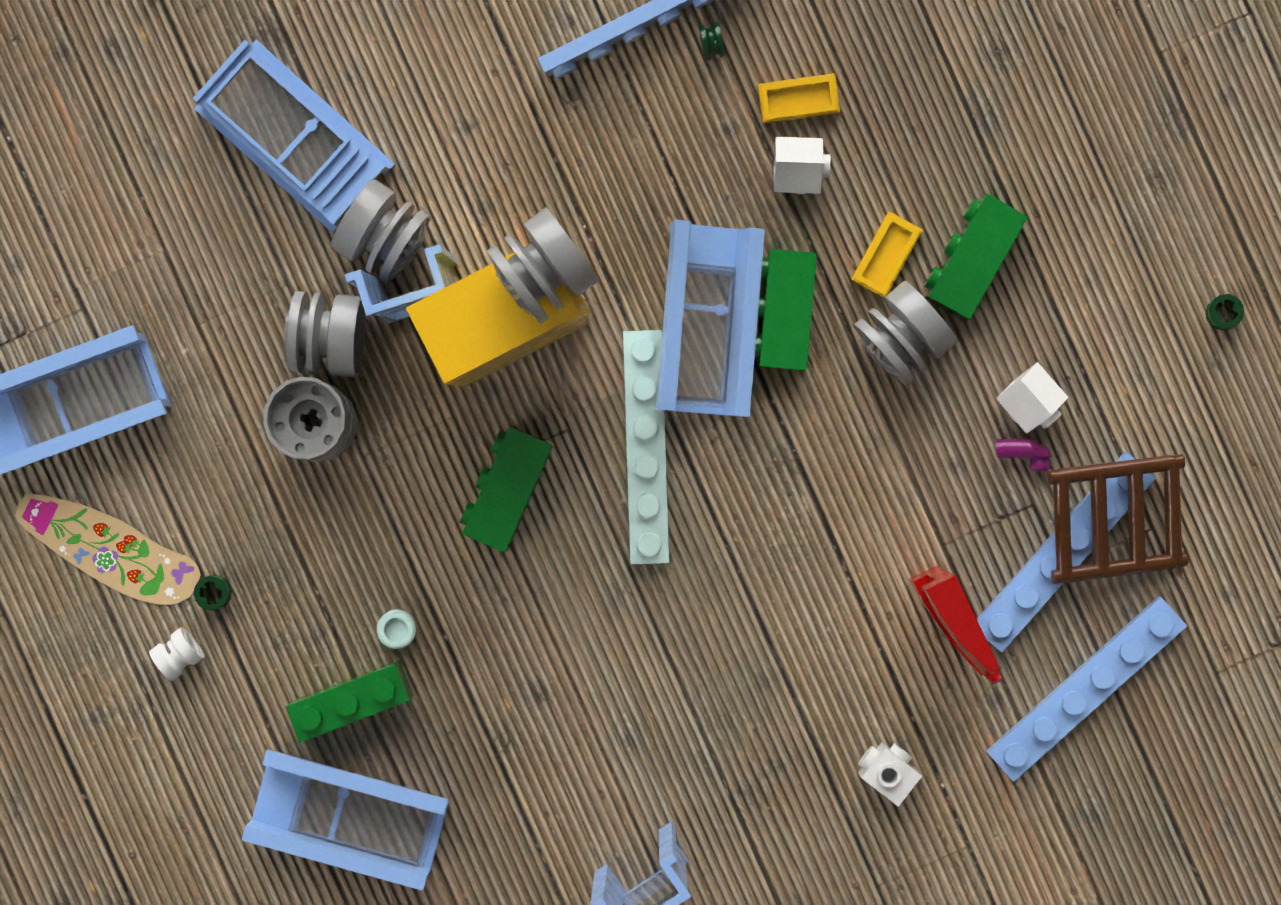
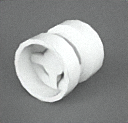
M183 627L172 633L170 641L166 644L160 643L149 651L154 664L170 681H174L181 676L183 669L187 665H195L204 658V653L197 641Z

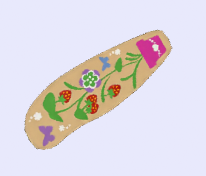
M25 494L18 504L15 516L24 529L89 576L131 598L159 605L177 604L192 595L200 579L199 568L191 558L153 542L132 526L83 504L39 494Z

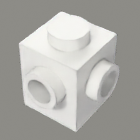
M776 137L773 166L774 192L821 194L822 178H829L830 155L823 154V138Z
M1037 362L1014 379L996 399L1027 434L1038 425L1045 429L1055 422L1062 414L1058 408L1066 401L1068 396Z
M882 742L877 749L871 746L858 763L862 767L858 772L860 777L898 807L922 777L921 773L909 764L913 757L895 743L891 748Z

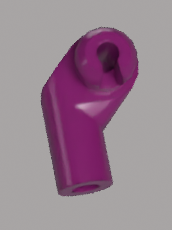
M1027 438L997 439L996 441L997 458H1030L1029 468L1031 471H1048L1050 469L1049 457H1052L1047 447Z

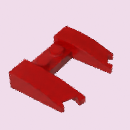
M935 566L909 578L924 607L949 641L981 676L984 675L991 684L1002 681L1003 679L999 673L1000 667L956 575L939 566Z

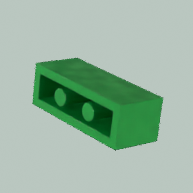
M989 194L984 195L980 201L974 198L962 218L968 222L961 235L954 232L943 251L944 254L948 255L943 267L940 269L935 266L924 284V287L929 289L925 299L964 321L970 320L1028 216Z
M770 249L768 251V258H762L761 281H766L764 297L759 296L758 320H762L761 336L756 335L755 359H759L758 367L796 371L807 370L817 253Z
M509 426L507 433L500 430L491 449V452L497 454L491 469L486 466L483 467L475 485L476 488L481 490L475 504L468 502L459 523L466 525L462 534L499 551L507 552L554 445L512 426Z
M397 660L296 699L285 707L298 741L301 743L405 703L414 695L401 661Z

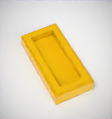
M835 73L757 85L762 124L840 113Z
M888 211L850 280L885 298L923 230Z

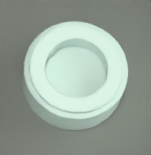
M401 609L388 611L380 618L377 624L379 640L385 646L392 649H400L410 644L417 632V625L413 616Z

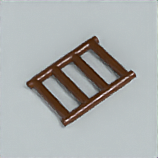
M1166 455L1048 471L1047 481L1049 485H1053L1056 569L1051 571L1052 583H1071L1187 566L1188 557L1185 552L1182 553L1180 469L1185 467L1184 455ZM1164 472L1166 554L1146 557L1143 474ZM1127 476L1130 559L1109 562L1106 479ZM1090 481L1093 564L1072 566L1069 483Z

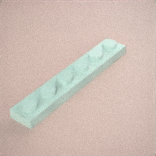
M662 330L623 331L630 564L669 563L664 410H655L658 395Z

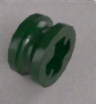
M713 23V26L708 29L704 25L699 26L706 61L711 60V57L715 54L719 55L720 58L725 57L719 23Z
M1222 294L1212 299L1206 309V319L1209 324L1215 329L1222 331L1229 330L1238 325L1244 315L1243 304L1237 297L1230 294ZM1227 302L1231 304L1230 312L1234 314V318L1232 321L1230 318H1227L1224 323L1218 320L1220 313L1215 308L1217 304L1221 307Z
M210 575L198 581L193 594L196 603L201 608L213 611L222 608L229 602L232 590L225 578L219 575ZM208 582H215V588L222 589V597L216 598L218 603H211L210 597L203 595V589L210 587Z

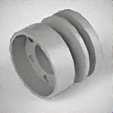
M373 179L361 190L345 213L332 238L330 247L351 262L359 259L367 250L370 252L366 263V271L372 274L384 262L379 279L389 284L415 257L424 241V235L431 220V214L422 209L409 222L415 208L414 204L408 201L396 213L391 211L397 196L396 192Z
M547 207L524 223L525 230L531 240L530 244L524 247L510 234L504 238L515 252V255L507 260L496 245L487 250L492 258L496 276L518 306L535 317L540 324L549 318L539 304V301L545 296L548 297L557 311L563 308L561 299L555 290L563 284L572 294L578 297L600 281Z
M903 281L884 298L892 315L887 318L880 311L872 308L868 314L877 328H872L862 318L853 327L859 334L863 347L874 361L887 374L893 375L905 386H908L915 378L905 365L906 363H909L917 371L923 373L927 368L919 355L922 349L936 359H939L958 340L933 306L911 284Z
M295 291L286 317L284 345L289 372L301 373L306 362L308 373L317 374L324 357L327 358L330 376L353 378L359 376L366 337V313L360 296L338 294L333 301L331 311H327L323 293H314L310 305L308 292Z
M297 377L283 382L271 393L264 408L263 424L268 439L278 451L294 459L322 463L337 458L349 448L356 434L357 415L353 402L343 390L317 378ZM317 414V417L322 419V424L320 427L314 426L312 428V425L307 423V419L309 416L315 417Z

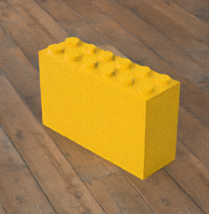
M515 252L506 256L505 258L508 260L513 255H515ZM493 263L406 307L443 383L464 388L588 325L585 316L591 314L582 294L576 297L562 284L555 290L561 299L563 308L557 311L548 297L545 296L539 301V304L549 318L540 324L535 317L518 306L496 276Z

